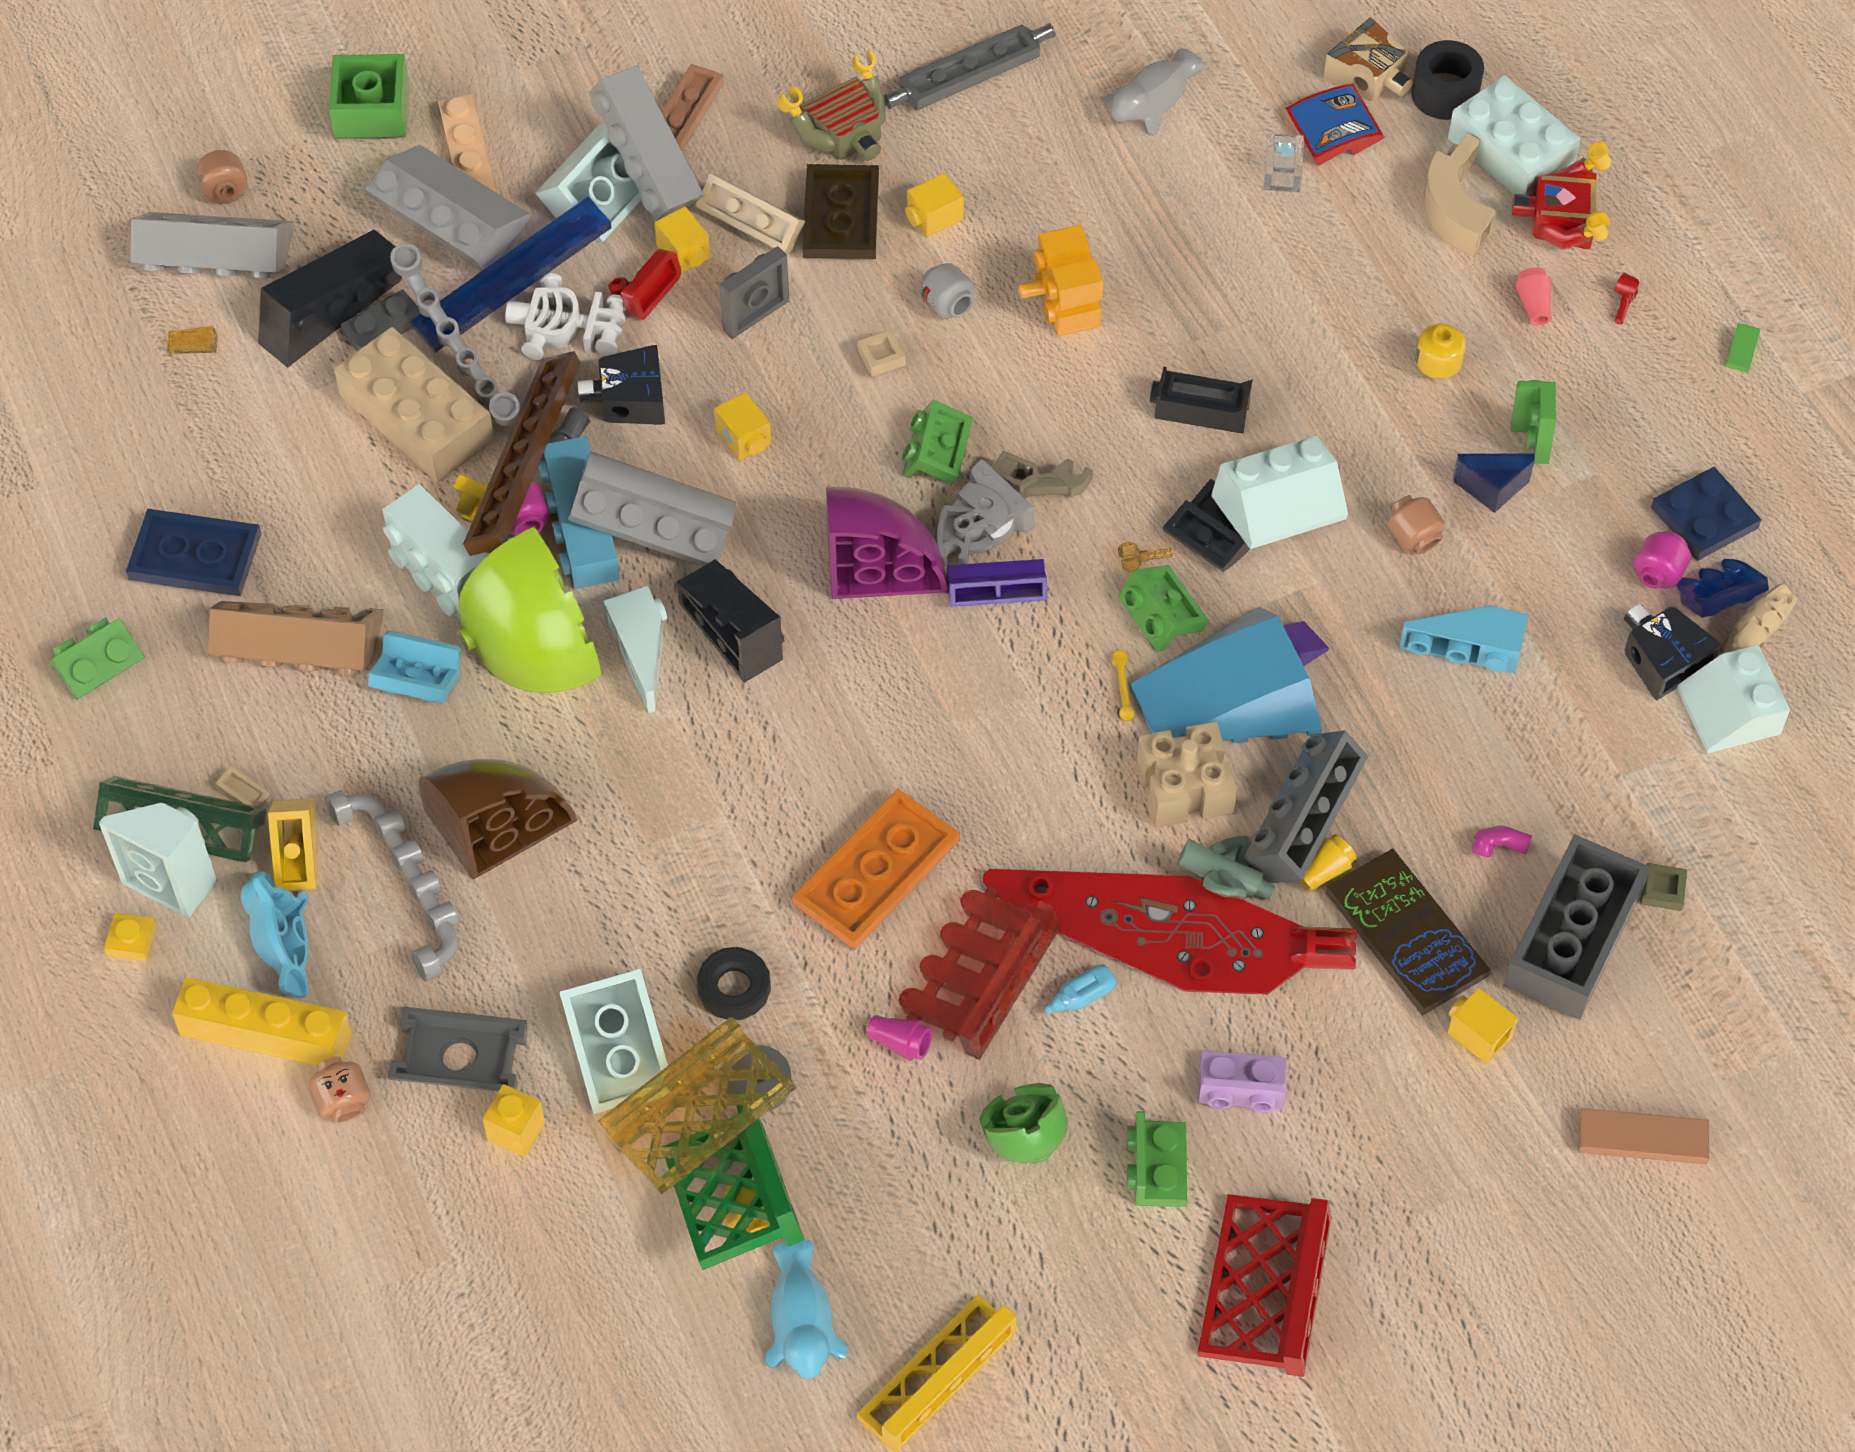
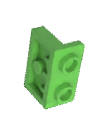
M1540 380L1518 381L1513 405L1511 431L1527 433V448H1534V464H1549L1556 422V382Z
M934 399L923 411L918 409L909 426V430L913 431L912 438L907 443L902 454V460L905 461L902 475L911 478L919 469L952 485L959 478L973 417Z
M1169 565L1134 570L1119 593L1120 601L1158 652L1166 650L1174 636L1202 632L1209 622V619Z
M1136 1111L1135 1125H1127L1126 1140L1127 1151H1135V1164H1127V1190H1135V1206L1186 1207V1122L1145 1121V1111Z

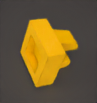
M459 474L453 486L460 496L456 511L462 514L461 517L472 522L488 485Z

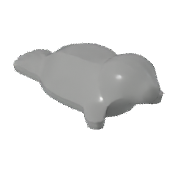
M1181 48L1176 51L1172 61L1162 60L1148 65L1137 73L1127 85L1120 87L1114 94L1105 96L1104 104L1106 107L1111 108V115L1116 121L1136 120L1145 122L1147 134L1153 136L1160 127L1159 117L1178 101L1184 92L1187 79L1202 71L1205 63L1198 55L1193 54L1188 49Z

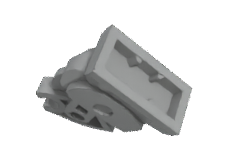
M981 459L971 469V483H967L956 493L957 500L954 505L943 506L935 531L944 564L947 565V556L950 553L959 554L958 565L967 564L970 554L982 553L1000 545L1014 531L1026 532L1034 527L1033 505Z

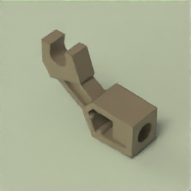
M1004 450L992 466V469L1025 499L1029 496L1068 494L1070 497H1074L1085 491L1093 476V470L1087 467L1084 468L1080 475L1070 474L1073 471L1074 462L1070 459H1066L1052 469L1051 473H1038L1036 463Z

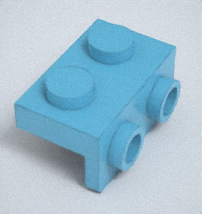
M387 631L383 636V654L369 672L368 687L381 689L390 694H403L421 698L426 702L444 704L459 681L461 648L439 641Z

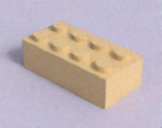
M390 327L334 368L340 396L437 483L495 440L490 412L393 327Z

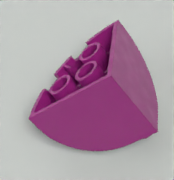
M826 487V516L832 599L948 593L945 564L939 546L931 532L918 517L894 500L871 491L851 487Z

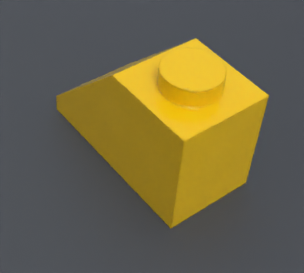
M314 798L274 800L268 811L274 884L288 891L316 889L318 833Z

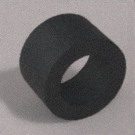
M1442 40L1426 46L1417 57L1412 85V99L1417 108L1430 117L1440 120H1451L1453 110L1478 94L1481 90L1484 74L1482 57L1474 48L1459 41ZM1449 73L1459 76L1463 80L1447 82L1438 79L1433 74Z

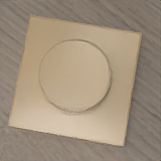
M892 329L857 340V350L871 377L906 366V356Z

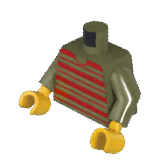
M868 50L866 52L869 66H863L859 62L858 54L852 60L854 71L863 76L861 81L856 76L801 104L803 94L795 86L788 90L793 103H790L783 93L778 97V108L783 112L791 113L792 117L790 120L805 145L826 153L829 152L838 160H843L858 152L865 161H870L880 153L881 146L878 141L881 138V125L885 122V99L878 76H873L872 68L876 64V56L873 51Z

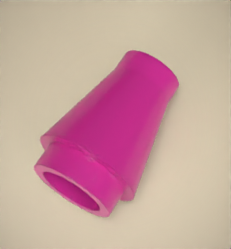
M874 1015L868 1025L867 1037L877 1041L908 1061L914 1058L922 1060L931 1045L932 1029L926 1027L924 1022L919 1020L887 1018Z

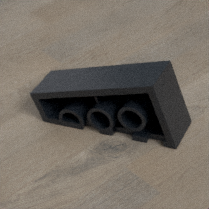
M373 229L262 287L260 293L258 344L287 368L338 330L343 322L356 316L402 281V276L394 271L390 258L391 252L396 246Z

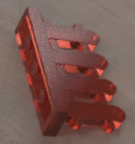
M987 887L984 893L978 890H969L962 895L960 903L963 912L969 916L966 923L962 925L957 922H950L942 927L940 937L943 945L949 949L944 958L937 955L924 957L920 962L919 968L923 978L928 981L923 991L917 988H907L899 996L901 1009L907 1014L906 1019L923 1021L944 1030L942 1033L944 1039L951 1042L958 1036L965 1054L978 1060L983 1056L1061 928L1053 906L1040 901L1035 910L1033 905L1027 902H1023L1021 907L998 899L997 890ZM984 922L1005 931V933L998 940L977 931V929ZM965 955L985 965L980 973L957 964L960 956ZM942 987L963 996L964 999L957 1006L936 997Z

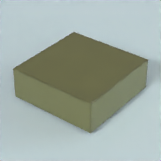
M1646 863L1651 868L1642 891L1641 904L1682 911L1687 869Z

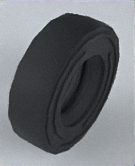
M741 947L723 948L712 953L702 963L697 975L698 996L705 1009L714 1016L726 1020H743L756 1014L766 1004L771 991L770 972L763 959L753 951ZM730 971L744 973L750 980L749 988L739 996L725 995L718 987L719 979L725 973Z

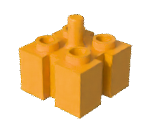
M1082 225L1038 234V249L1033 251L1037 273L1032 274V282L1023 283L1018 286L1020 297L1024 299L1037 295L1043 296L1045 301L1043 302L1045 319L1048 324L1053 323L1058 337L1100 327L1102 308L1099 300L1102 299L1103 278L1095 258H1092L1090 255V245Z

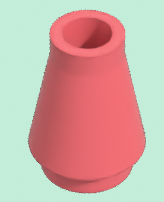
M1539 267L1521 271L1517 275L1515 289L1529 316L1530 323L1532 325H1543L1552 320L1551 277L1546 274L1545 269Z

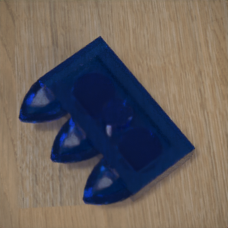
M1723 559L1721 563L1723 572L1711 568H1701L1699 570L1700 581L1681 577L1676 587L1680 593L1681 604L1701 618L1717 615L1723 609L1738 603L1748 602L1755 596L1769 591L1768 577L1743 561Z

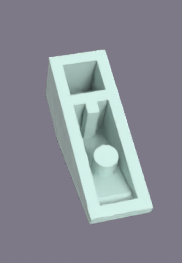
M648 586L605 600L603 603L607 626L649 714L656 711L664 640L662 621L667 620V615L661 599H653Z

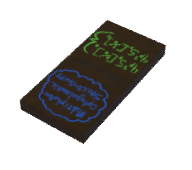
M1393 848L1327 886V896L1350 925L1357 930V934L1422 1016L1489 977L1491 969Z

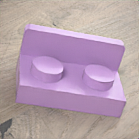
M1202 1051L1198 1103L1208 1104L1216 1109H1228L1232 1106L1247 1107L1261 1113L1283 1110L1286 1095V1058Z

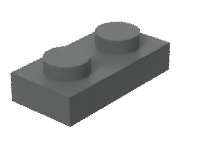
M402 289L343 322L341 329L344 336L359 351L390 327H393L402 335L423 323L425 319L419 312L417 304Z

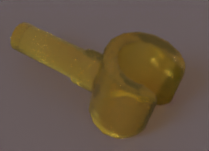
M1124 542L1118 547L1119 557L1124 558L1121 560L1122 567L1128 572L1139 569L1142 562L1173 556L1171 548L1140 551L1139 547L1133 542Z

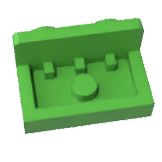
M104 618L86 629L89 636L75 643L74 639L71 638L52 650L55 657L48 664L52 670L56 669L76 700L145 658L120 618L109 623L107 618Z

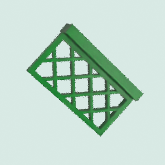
M752 1098L736 1104L739 1115L661 1147L702 1270L782 1237L785 1238L788 1246L805 1240L767 1133ZM736 1132L738 1133L730 1148L717 1145L721 1138ZM690 1151L698 1152L690 1164L675 1160V1157ZM710 1155L722 1158L715 1170L702 1168ZM734 1161L747 1164L740 1176L727 1174ZM695 1177L707 1180L699 1193L687 1190ZM719 1183L732 1186L724 1199L711 1196ZM743 1186L757 1192L749 1205L735 1202ZM704 1206L717 1209L709 1222L696 1219ZM729 1212L742 1215L734 1228L721 1225ZM754 1218L768 1221L770 1226L753 1233L746 1231ZM713 1235L727 1238L722 1246L708 1252L705 1251V1247Z

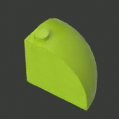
M535 527L516 535L500 545L471 573L459 597L458 611L462 628L457 630L465 649L467 651L473 649L484 666L495 677L506 684L530 692H561L580 687L602 676L594 643L591 639L587 640L586 631L581 623L584 621V617L571 590L564 594V583L557 571L559 566Z

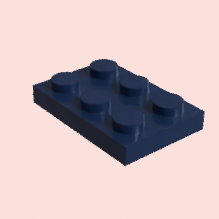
M148 508L126 568L128 580L241 596L262 534L260 526L258 524Z

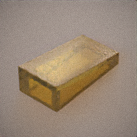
M214 326L169 331L167 351L169 354L216 353L218 333Z

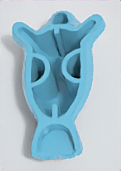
M262 871L255 872L241 890L242 906L250 915L249 931L252 945L260 958L280 974L278 988L283 994H289L295 998L306 997L309 989L305 967L309 947L303 910L308 903V895L304 891L293 895L288 890L277 887L268 873Z
M804 1240L792 1246H788L786 1241L775 1244L772 1249L781 1273L771 1299V1319L775 1338L773 1345L765 1356V1362L769 1367L776 1368L785 1359L787 1364L800 1377L812 1379L820 1374L822 1367L828 1360L829 1354L839 1360L844 1359L847 1356L848 1347L834 1333L831 1305L827 1292L810 1268L813 1253L812 1241Z

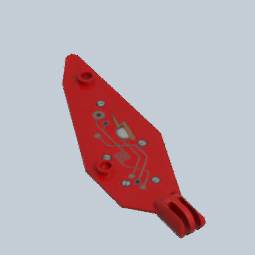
M989 869L983 874V884L1025 919L1185 992L1268 995L1304 968L1356 969V958L1354 957L1356 955V943L1354 941L1357 938V930L1355 928L1304 927L1245 900L1224 897L1213 893L1203 886L1202 881L1190 876ZM1038 887H1045L1048 889L1045 893L1042 894L1036 893L1034 891Z

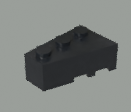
M714 559L677 581L679 604L744 683L783 660L782 643L785 640L781 632V617L745 586L730 569H726L720 562Z

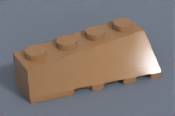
M220 601L210 608L208 655L220 656V660L226 663H242L244 659L259 660V665L265 667H280L283 663L298 664V669L304 671L321 670V667L336 668V672L339 674L357 675L360 674V670L364 671L373 662L384 609L369 608V614L363 616L352 615L350 607H334V609L313 613L310 605H290L282 607V612L275 611V605L272 603Z

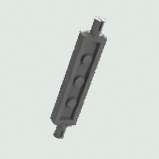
M1051 23L1035 30H1030L1021 24L900 77V89L884 95L885 105L888 109H891L907 101L919 110L1040 57L1039 43L1054 38L1056 36L1055 29L1051 26Z

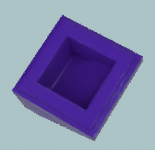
M1305 621L1283 626L1303 666L1329 650V647Z

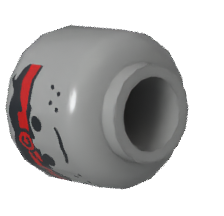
M945 263L934 266L925 273L920 294L923 301L942 318L960 317L966 314L974 303L975 286L972 280L952 263Z

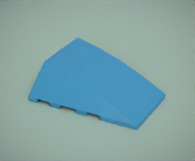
M1261 607L1247 613L1130 683V690L1151 733L1170 730L1172 738L1185 736L1186 727L1211 722L1218 723L1222 740H1231L1232 743L1248 742V739L1252 737L1271 736L1273 740L1288 738L1289 734L1307 732V736L1322 733L1310 677L1278 615Z

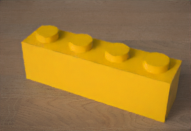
M185 977L172 1011L180 1036L316 1066L333 1057H341L343 1061L352 1037L346 1011Z

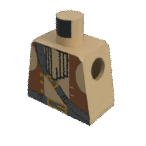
M1371 17L1326 55L1323 78L1338 86L1354 83L1361 97L1368 101H1375L1388 89L1398 96L1404 97L1410 91L1414 82L1412 78L1405 74L1408 55L1406 49Z

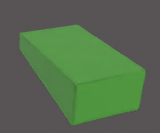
M1737 324L1726 363L1727 368L1749 373L1760 328Z

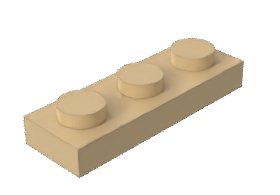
M709 174L702 189L704 195L697 201L695 207L773 248L778 246L786 254L791 253L805 223L804 220L716 174Z

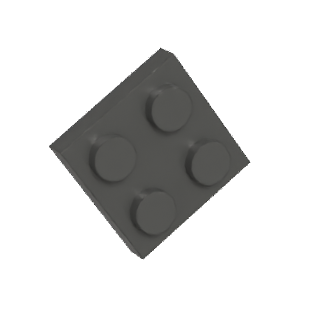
M778 246L766 254L757 256L751 264L737 273L730 274L720 283L723 331L731 339H734L789 302L787 254Z

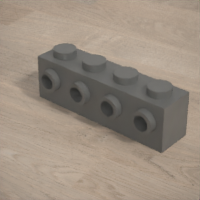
M1346 730L1310 735L1304 742L1303 750L1295 765L1287 773L1286 781L1277 798L1270 804L1269 812L1260 829L1252 837V843L1244 859L1253 869L1263 873L1264 881L1281 883L1303 880L1368 758V755Z

